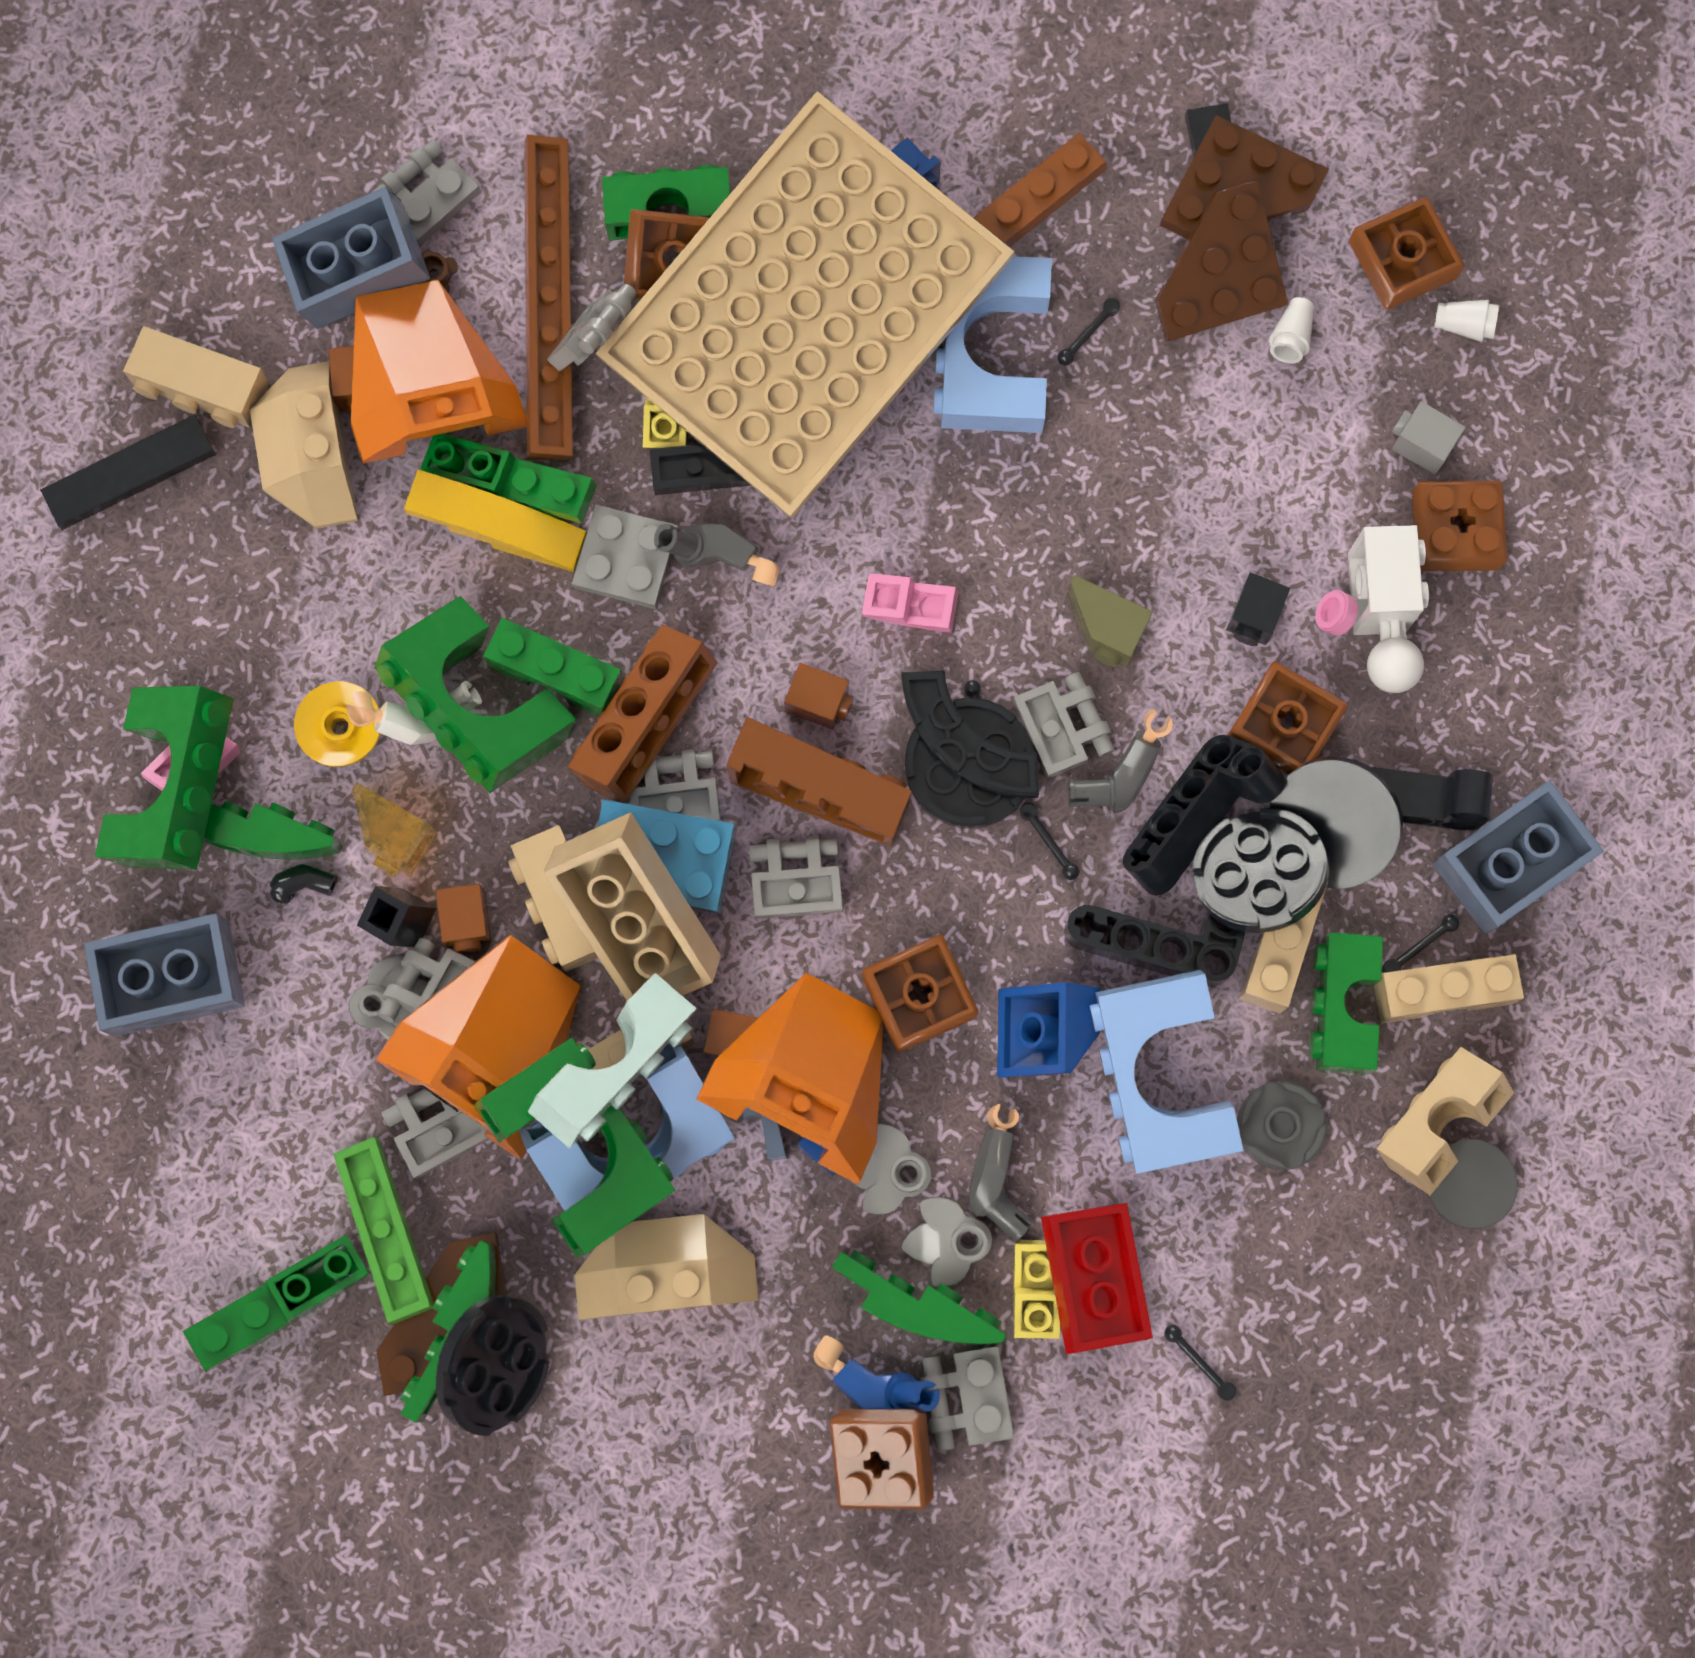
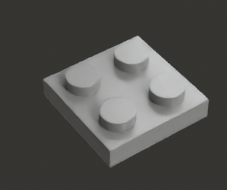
M595 504L573 578V588L656 609L672 554L660 551V547L656 548L654 535L660 526L670 523Z

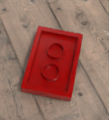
M1127 1203L1041 1217L1066 1354L1153 1339Z

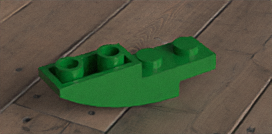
M444 434L432 437L420 467L421 471L492 493L550 516L579 523L584 521L597 486L590 477L516 459L510 451Z
M224 801L221 808L211 803L203 842L224 850L247 856L286 860L311 859L339 854L343 847L333 837L334 829L314 820H311L308 826L293 820L296 813L276 803H271L269 809L255 803L248 819L246 818L249 812L239 806Z
M344 1235L267 1279L264 1285L182 1332L206 1373L244 1350L248 1351L326 1304L368 1276L369 1273L348 1236Z
M480 1240L476 1247L472 1244L468 1246L457 1265V1269L462 1271L453 1287L446 1285L433 1305V1309L438 1313L432 1322L448 1330L445 1337L438 1335L434 1339L424 1358L430 1362L421 1378L414 1376L410 1380L400 1400L406 1404L400 1414L415 1423L424 1422L438 1398L436 1391L438 1359L453 1325L472 1305L484 1298L495 1295V1246L487 1241Z
M853 1250L850 1256L841 1252L832 1266V1269L870 1292L861 1309L905 1331L938 1340L971 1344L1002 1343L1006 1337L1005 1333L998 1330L1002 1321L980 1307L975 1314L959 1305L964 1297L942 1283L939 1284L936 1290L928 1285L920 1299L917 1300L911 1296L915 1290L913 1286L894 1274L891 1275L888 1281L873 1272L877 1264L856 1250Z

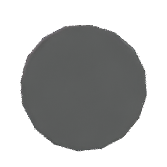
M1290 1081L1269 1082L1254 1089L1242 1102L1237 1116L1241 1142L1246 1154L1259 1165L1276 1171L1296 1169L1312 1161L1322 1149L1327 1134V1122L1322 1110L1323 1107L1318 1098L1304 1086Z
M1462 1139L1449 1144L1458 1163L1431 1196L1426 1193L1430 1203L1433 1204L1434 1209L1442 1219L1462 1229H1483L1500 1222L1512 1209L1518 1193L1517 1174L1510 1159L1497 1146L1480 1139Z

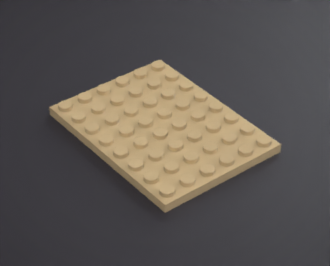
M817 91L595 354L757 491L793 519L1009 264L1015 254L1005 243Z

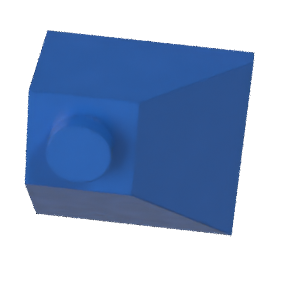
M1062 982L998 989L997 1077L1011 1078L1072 1073L1100 1034V1031L1095 1032L1089 1005L1097 1004L1095 992L1101 991V988Z

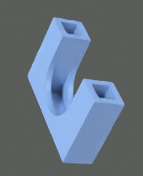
M1014 256L945 338V348H937L935 373L944 374L943 388H935L933 414H942L941 428L1028 433L1043 432L1047 378L1008 377L988 373L972 361L966 351L964 337L968 329L978 319L991 313L1020 312L1047 314L1051 291L1052 258Z
M1197 970L1095 992L1097 1004L1089 1006L1095 1032L1103 1030L1107 1048L1099 1049L1104 1075L1113 1074L1116 1092L1109 1093V1099L1114 1120L1122 1118L1126 1135L1118 1137L1123 1162H1132L1136 1174L1242 1152L1243 1146L1235 1109L1229 1101L1181 1111L1164 1110L1145 1100L1139 1093L1135 1083V1061L1141 1047L1150 1037L1164 1029L1215 1018L1205 973Z
M668 1044L660 1053L664 1060L647 1078L661 1102L662 1121L657 1134L646 1147L654 1159L659 1157L666 1163L673 1178H676L688 1166L705 1156L717 1154L727 1143L735 1138L719 1111L696 1100L703 1082L682 1046L679 1044L674 1049ZM534 1120L518 1130L527 1152L564 1210L590 1193L604 1176L608 1158L599 1157L589 1152L582 1146L579 1140L569 1149L538 1120Z

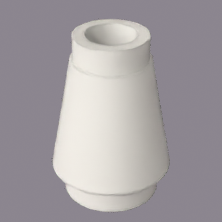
M1300 297L1293 298L1270 335V353L1277 360L1284 363H1298L1303 359V356L1309 353L1313 311L1315 308L1311 301Z
M1489 299L1447 303L1438 302L1434 328H1440L1482 342L1483 338L1494 339L1499 305L1489 304Z

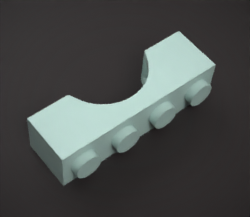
M654 973L626 1002L616 1020L625 1040L624 1058L611 1067L597 1070L583 1069L567 1063L536 1095L528 1112L569 1149L581 1136L588 1142L606 1122L601 1115L611 1105L618 1110L633 1094L635 1088L631 1083L640 1074L647 1079L664 1060V1057L660 1055L661 1051L668 1044L675 1049L693 1029L688 1024V1021L695 1012L696 1007L658 974Z

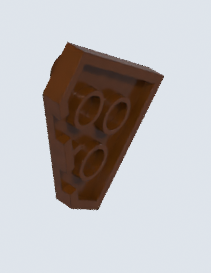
M1216 115L1166 209L1160 226L1188 239L1191 232L1198 225L1206 210L1204 208L1214 192L1255 180L1258 181L1268 223L1270 219L1289 213L1296 215L1306 212L1312 205L1329 168Z
M1257 180L1214 192L1204 208L1206 209L1180 252L1165 285H1162L1155 298L1165 341L1175 340L1289 305Z
M497 1233L449 1243L426 1277L434 1303L446 1285L453 1287L462 1272L457 1269V1265L465 1250L470 1244L476 1247L480 1240L487 1241L495 1246V1295H508ZM431 1309L394 1324L377 1349L384 1396L403 1393L414 1376L422 1377L430 1363L424 1359L429 1347L438 1335L445 1337L448 1330L432 1322L438 1313L436 1310Z

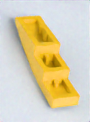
M417 470L404 507L407 515L448 526L450 532L490 543L492 548L572 572L575 570L587 535V531L540 511L421 470Z

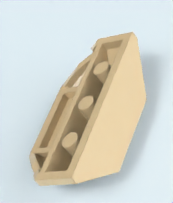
M330 361L289 368L250 408L262 489L316 529L358 521L340 409L332 395Z
M705 1214L632 1221L595 1247L575 1273L579 1320L759 1301L755 1255Z

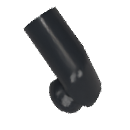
M299 864L275 874L270 882V887L272 888L270 896L275 902L280 904L289 903L294 898L295 892L304 888L330 896L337 883V875L305 864Z

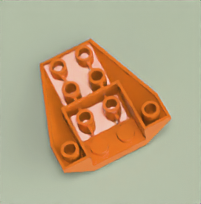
M439 280L356 296L351 428L363 464L405 455L407 441L484 425L487 436L527 428V417L516 385Z
M512 935L507 936L400 1021L375 1060L409 1084L424 1085L486 1128L484 1136L516 1158L522 1160L527 1150L519 1131H516L499 1143L474 1107V1104L567 1041L581 985Z
M805 973L715 1059L696 1100L734 1120H737L746 1107L824 1147L818 1164L858 1184L877 1144L884 1023L878 1010Z

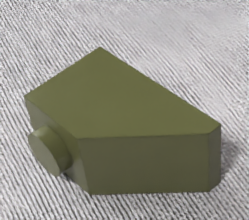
M1074 575L1067 595L1087 649L1094 652L1096 660L1107 666L1117 667L1120 664L1127 668L1153 611Z

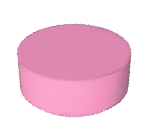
M1330 591L1321 599L1317 606L1315 615L1317 626L1321 630L1335 636L1345 634L1351 629L1357 619V600L1343 591Z

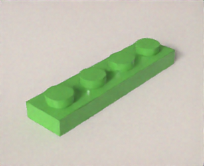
M373 1137L334 1153L335 1162L388 1324L394 1325L433 1309L434 1302L380 1139Z

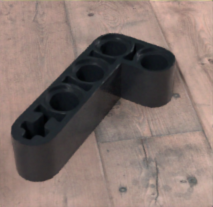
M1218 735L1211 738L1202 746L1130 844L1123 856L1124 868L1150 895L1157 896L1168 892L1193 861L1204 837L1214 826L1223 820L1239 796L1260 804L1271 802L1282 793L1285 787L1284 775L1258 746L1228 735Z
M1371 767V770L1385 781L1393 794H1396L1402 809L1403 823L1470 831L1479 829L1489 821L1493 774L1489 772L1461 769L1453 771L1446 777Z
M1083 905L1073 910L1064 928L1067 942L1078 950L1168 976L1201 970L1206 975L1209 987L1223 984L1234 973L1246 932L1235 930L1227 933L1219 930L1215 924V918L1208 912L1203 919L1198 936L1093 905ZM1083 918L1091 920L1090 927L1094 930L1103 932L1107 924L1113 925V928L1107 937V944H1103L1100 941L1105 934L1091 931L1088 937H1083L1080 935L1081 928L1074 924H1080ZM1122 930L1134 932L1139 938V948L1132 951L1123 949L1118 944L1117 933ZM1165 942L1177 944L1182 952L1181 961L1176 963L1166 961L1160 953L1161 944ZM1208 954L1219 956L1225 965L1223 974L1213 975L1209 973L1203 965L1204 956Z

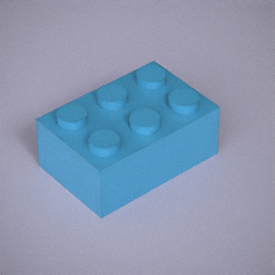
M602 801L598 827L631 812L690 907L696 910L721 914L737 827L733 823L614 801Z

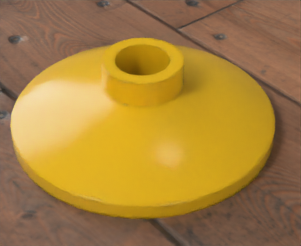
M343 681L329 682L316 687L303 698L295 714L294 732L299 746L309 758L325 766L345 767L364 759L374 749L381 734L375 731V722L367 726L357 727L350 721L346 709L347 704L355 706L352 697L354 692H367L362 687ZM371 696L373 707L380 710L376 701ZM339 721L348 722V730L341 735L335 734V724Z

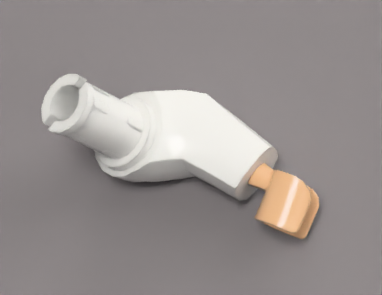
M464 681L459 687L450 692L449 695L457 704L470 711L481 705L482 699L475 687L469 692L468 689L472 687V684ZM356 691L352 694L355 706L346 705L349 719L357 727L367 726L375 722L376 732L409 745L429 743L437 740L434 732L422 719L415 718L407 706L386 701L380 710L375 709L371 696L364 691Z

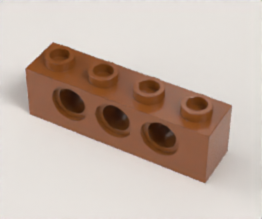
M661 625L655 636L648 641L643 654L631 672L624 677L619 690L605 711L600 713L597 723L583 744L576 749L573 759L567 766L584 786L616 802H627L718 664L704 643L666 625Z

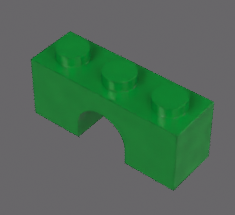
M708 164L701 165L695 170L677 171L673 168H661L654 171V173L644 174L620 171L612 176L602 177L604 216L609 241L628 239L630 211L633 209L656 211L665 205H676L684 209L688 215L710 218L730 195L728 167L719 168L716 165Z
M501 618L483 655L491 670L528 686L530 682H534L547 687L564 697L567 703L596 716L605 711L624 679L621 669L504 618Z
M1329 932L1322 938V944L1315 945L1313 968L1314 970H1320V988H1313L1311 1012L1312 1014H1318V1032H1311L1309 1056L1312 1059H1316V1070L1370 1074L1377 1070L1379 1025L1362 1024L1352 1019L1346 1011L1344 998L1346 991L1351 986H1374L1381 981L1383 936Z

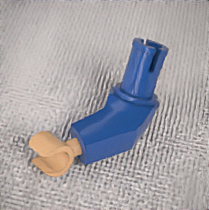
M823 1336L814 1352L815 1363L826 1370H833L837 1374L832 1379V1382L859 1409H916L931 1411L939 1403L940 1391L939 1389H933L936 1384L931 1381H917L911 1374L906 1372L875 1375L853 1358L847 1364H844L838 1360L844 1350V1346L830 1336Z

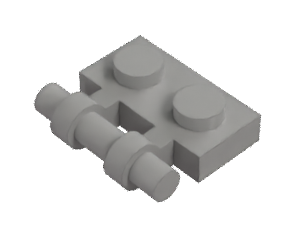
M433 139L423 148L416 147L408 154L409 160L394 173L388 171L380 178L381 184L372 191L374 192L386 186L405 206L419 246L481 193L479 185L452 158L440 168L433 163L443 153L442 148ZM421 172L427 179L410 193L405 188V185Z
M623 284L617 292H612L609 289L591 302L548 357L547 361L558 371H561L572 362L577 366L583 363L597 346H602L612 335L611 328L616 321L623 320L631 310V301L636 296L635 289L628 284Z
M1080 672L1065 678L1070 693L1060 696L1054 681H1051L1013 697V704L1034 746V751L1037 752V758L1047 779L1087 763L1088 757L1083 748L1086 744L1093 743L1099 757L1107 756L1115 751L1109 735L1112 734L1107 721L1101 720L1093 702L1096 696L1092 687L1086 686ZM1077 708L1086 728L1076 731L1068 715V710Z
M695 749L681 750L682 755L656 757L643 776L645 777L646 787L635 788L629 797L630 805L721 821L716 778L698 779V770L715 768L713 751L695 753ZM684 772L685 782L662 785L659 783V775Z
M819 835L806 836V841L780 843V838L766 839L767 844L749 845L750 862L768 861L769 869L768 872L751 873L755 919L843 912L839 866L821 867L822 856L838 855L837 838L819 839ZM808 859V868L782 870L781 860Z
M419 938L414 949L408 950L402 959L401 965L403 969L395 983L389 984L382 995L384 1003L378 1012V1016L388 1022H394L400 1009L413 1012L475 963V961L447 948L439 963L429 958L435 945L425 938ZM419 975L430 978L421 997L410 992Z
M425 1089L412 1096L406 1093L395 1099V1105L381 1112L389 1127L405 1120L409 1128L408 1131L393 1139L414 1179L424 1176L490 1140L484 1136L486 1128L460 1110L458 1112L454 1111L442 1101L441 1103L445 1111L423 1122L419 1111L440 1101Z
M998 1346L953 1353L956 1372L943 1374L940 1356L922 1359L925 1377L920 1378L921 1381L935 1383L936 1386L933 1389H939L940 1391L939 1403L935 1409L930 1411L931 1418L927 1419L929 1433H934L937 1451L955 1448L952 1430L965 1428L968 1446L1014 1439ZM958 1386L963 1413L950 1415L945 1388Z

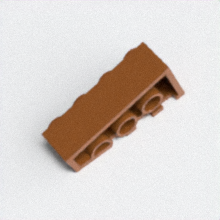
M749 717L745 719L726 764L731 784L890 847L893 845L911 800L912 791L905 788L906 783L901 779L888 774H882L880 777L865 770L866 768L856 761L847 758L840 759L813 744L802 742Z

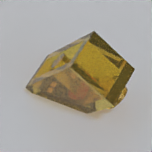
M356 782L352 791L365 848L376 858L372 865L393 878L396 877L398 872L410 878L438 833L430 824Z

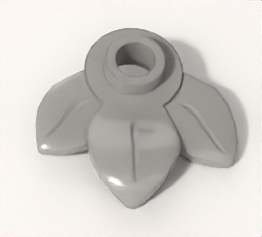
M404 956L390 957L377 963L370 970L367 985L358 988L351 996L349 1003L350 1015L359 1026L367 1029L377 1028L387 1040L399 1022L412 1012L400 1009L394 1022H388L378 1016L379 1010L376 1012L366 1010L364 1002L368 999H375L379 1002L381 1008L384 1003L382 995L387 986L394 984L403 969L401 961ZM417 978L410 992L421 997L428 982Z
M878 1124L877 1144L862 1179L858 1184L852 1183L859 1188L867 1190L863 1200V1211L884 1215L895 1211L905 1197H914L925 1191L930 1183L931 1170L924 1157L911 1151L908 1138L904 1133L889 1125ZM906 1166L913 1167L917 1171V1179L912 1183L903 1182L900 1178L902 1168Z
M942 1197L923 1199L920 1201V1210L925 1223H921L909 1232L902 1242V1250L916 1260L932 1264L931 1280L933 1286H939L940 1283L946 1286L954 1285L965 1278L972 1262L979 1261L987 1255L992 1244L991 1232L982 1220L975 1217H967L961 1206L951 1199ZM965 1232H973L977 1235V1241L973 1245L967 1246L961 1242L960 1238Z

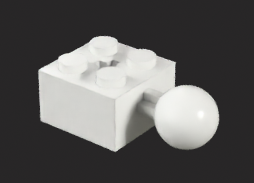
M1417 525L1364 527L1348 552L1351 596L1358 603V615L1353 625L1354 635L1380 634L1381 642L1374 646L1369 654L1367 671L1371 681L1379 689L1389 693L1408 691L1419 682L1424 671L1423 655L1413 642L1407 640L1406 635L1408 629L1418 619L1419 615L1423 612V608H1427L1429 602L1427 582H1421L1420 566H1423L1425 563L1426 549L1424 540H1418Z

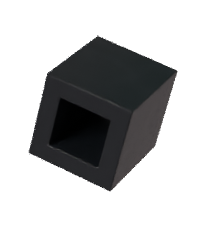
M1250 572L1243 584L1226 630L1234 633L1233 637L1243 644L1257 646L1260 643L1266 646L1273 635L1290 587Z
M375 886L357 926L390 946L415 947L419 938L424 937L437 908L403 888Z

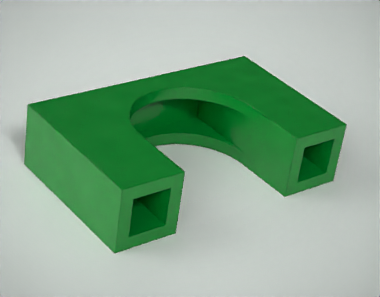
M459 596L381 646L374 668L380 680L387 687L393 688L406 702L410 713L415 718L422 719L434 732L438 743L445 750L451 751L464 765L468 776L473 781L481 783L491 793L564 743L576 719L548 689H545L512 712L500 716H483L472 713L452 699L445 688L442 675L477 652L482 647L489 625L464 598Z
M202 686L132 687L123 730L155 741H168L171 750L170 772L160 796L145 811L133 815L104 814L94 857L134 868L197 870L234 698Z
M570 1038L474 1104V1107L499 1143L535 1119L528 1110L536 1095L567 1063L579 1068L594 1070L596 1062L590 1051L582 1043L577 1045ZM612 1105L601 1115L606 1122L600 1128V1131L604 1136L608 1150V1162L604 1176L590 1193L551 1219L577 1258L586 1255L676 1191L670 1183L673 1180V1175L669 1167L661 1158L657 1157L654 1159L645 1146L648 1139L641 1126L634 1119L628 1121L621 1109L616 1110Z

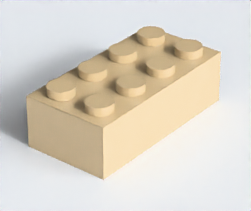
M631 812L554 847L543 873L626 1001L654 973L658 974L682 996L713 983L721 954Z

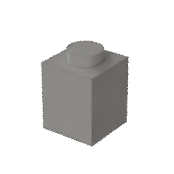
M1421 401L1413 414L1405 410L1394 427L1392 433L1399 437L1392 450L1436 475L1464 431L1465 426Z

